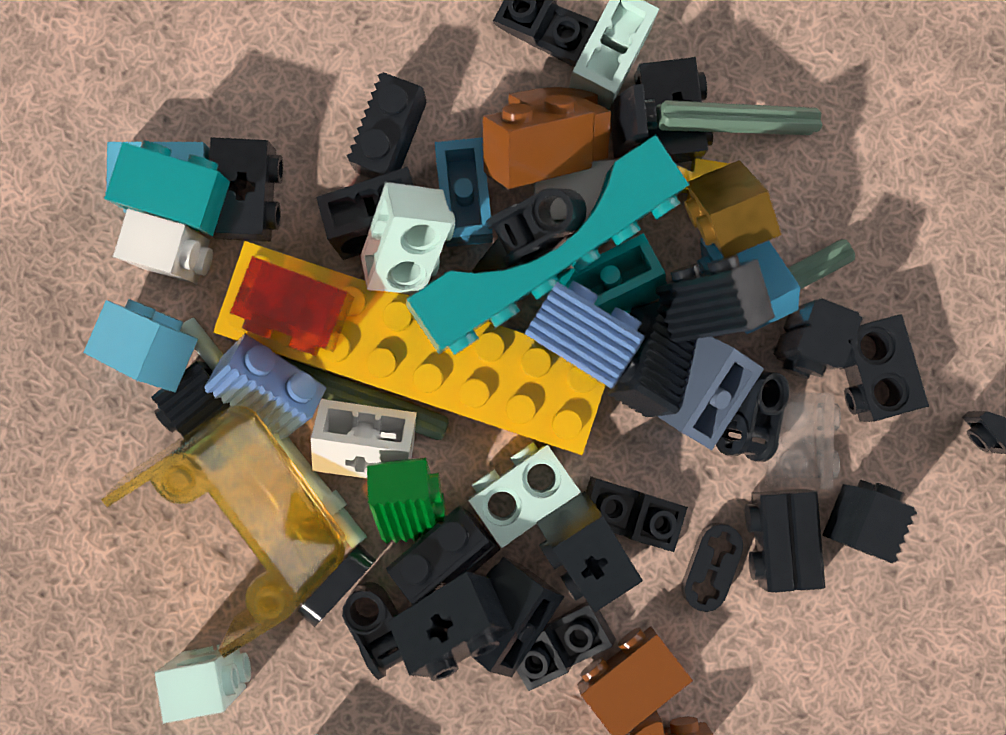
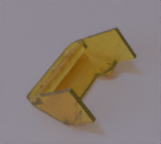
M231 406L126 473L101 499L108 508L148 481L151 482L164 499L176 504L190 503L207 492L210 494L267 570L251 582L245 596L247 608L234 616L218 649L223 658L286 620L341 564L347 548L346 536L259 415L245 406Z

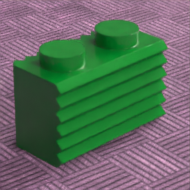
M427 457L367 464L368 504L383 542L388 544L393 540L397 544L400 539L407 542L410 538L416 542L419 537H423L438 522H444L446 506L444 493L441 492L439 472L430 473Z

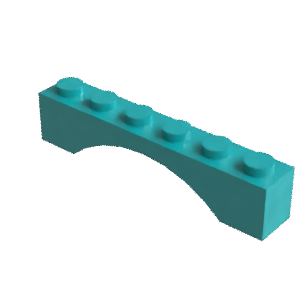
M655 135L612 165L605 174L599 197L587 220L572 237L556 250L531 263L504 271L483 273L449 271L409 297L406 301V306L438 354L450 348L452 353L456 355L479 339L475 330L491 320L494 326L498 327L520 312L516 305L518 301L530 293L533 294L536 300L540 299L552 291L557 282L561 284L557 275L571 266L576 273L580 272L601 257L597 250L599 247L611 239L616 246H619L641 230L637 224L639 220L650 213L657 220L681 203L677 195L689 183Z

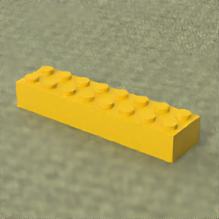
M244 241L213 333L237 341L246 333L276 354L583 455L605 388V384L524 333L500 325L495 327L491 322H487L475 330L479 339L461 352L454 355L450 348H448L441 354H438L406 306V301L411 297L410 295L367 290L366 281Z

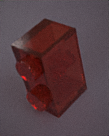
M252 256L230 313L244 318L242 329L268 339L271 338L273 330L292 336L289 347L317 357L320 347L334 352L354 297L347 291Z

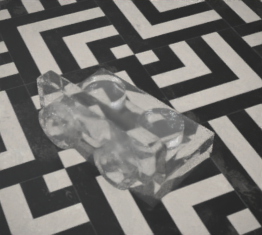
M789 393V400L785 407L779 434L778 449L774 456L765 462V486L833 489V479H837L840 472L839 454L834 450V431H838L841 421L840 407L837 403H834V393Z

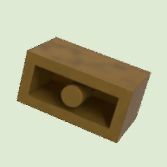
M740 160L688 181L689 185L687 187L691 199L684 201L689 218L694 228H699L705 244L708 246L714 243L723 257L735 255L782 235L768 190Z

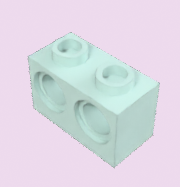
M609 0L572 71L569 88L598 94V104L610 110L612 102L617 97L652 29L659 8L644 0Z
M385 183L361 253L367 290L415 294L427 286L431 276L437 274L441 250L445 241L451 240L455 228V217L453 212L448 209L443 190Z
M534 442L530 443L510 458L515 466L500 476L493 469L471 485L476 493L470 496L468 501L501 548L537 524L536 522L581 493L547 444L538 449ZM546 464L552 468L554 480L547 489L536 490L528 484L527 475L534 465ZM497 492H507L516 501L514 511L506 517L494 515L488 507L490 497Z
M238 641L216 645L217 650L215 651L213 646L181 652L155 672L163 723L222 713L246 689L245 682H249L251 679V666L247 653H240Z

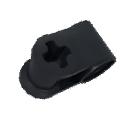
M547 188L520 203L496 213L486 221L489 229H495L507 253V257L504 260L509 267L527 260L546 249L549 244L576 231L582 226L586 218L587 207L582 196L572 189ZM558 197L565 202L567 207V216L560 225L554 222L550 214L551 205Z
M762 371L718 440L716 447L721 453L727 456L745 454L748 459L755 462H766L774 456L779 446V434L790 393L789 384L784 375L776 372ZM729 432L741 434V439L730 437L728 434ZM752 438L765 439V443L753 442Z
M365 582L357 585L351 591L343 606L342 617L359 646L368 669L379 680L386 676L387 669L403 661L388 623L390 619L399 613L382 586L374 582ZM362 597L370 598L378 605L379 613L372 617H364L356 610L355 601Z

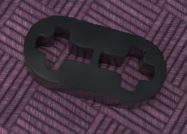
M718 522L709 524L701 531L685 572L681 588L683 597L698 611H714L723 604L743 551L742 537L736 529L727 524ZM722 532H727L726 541L732 544L730 552L722 551L719 554L716 565H714L711 561L715 549L708 545L709 539L711 537L719 538ZM708 569L714 570L710 579V585L716 589V593L714 596L706 595L703 601H697L698 593L692 589L694 582L703 583Z
M359 544L298 609V612L311 625L316 627L374 564L376 559Z

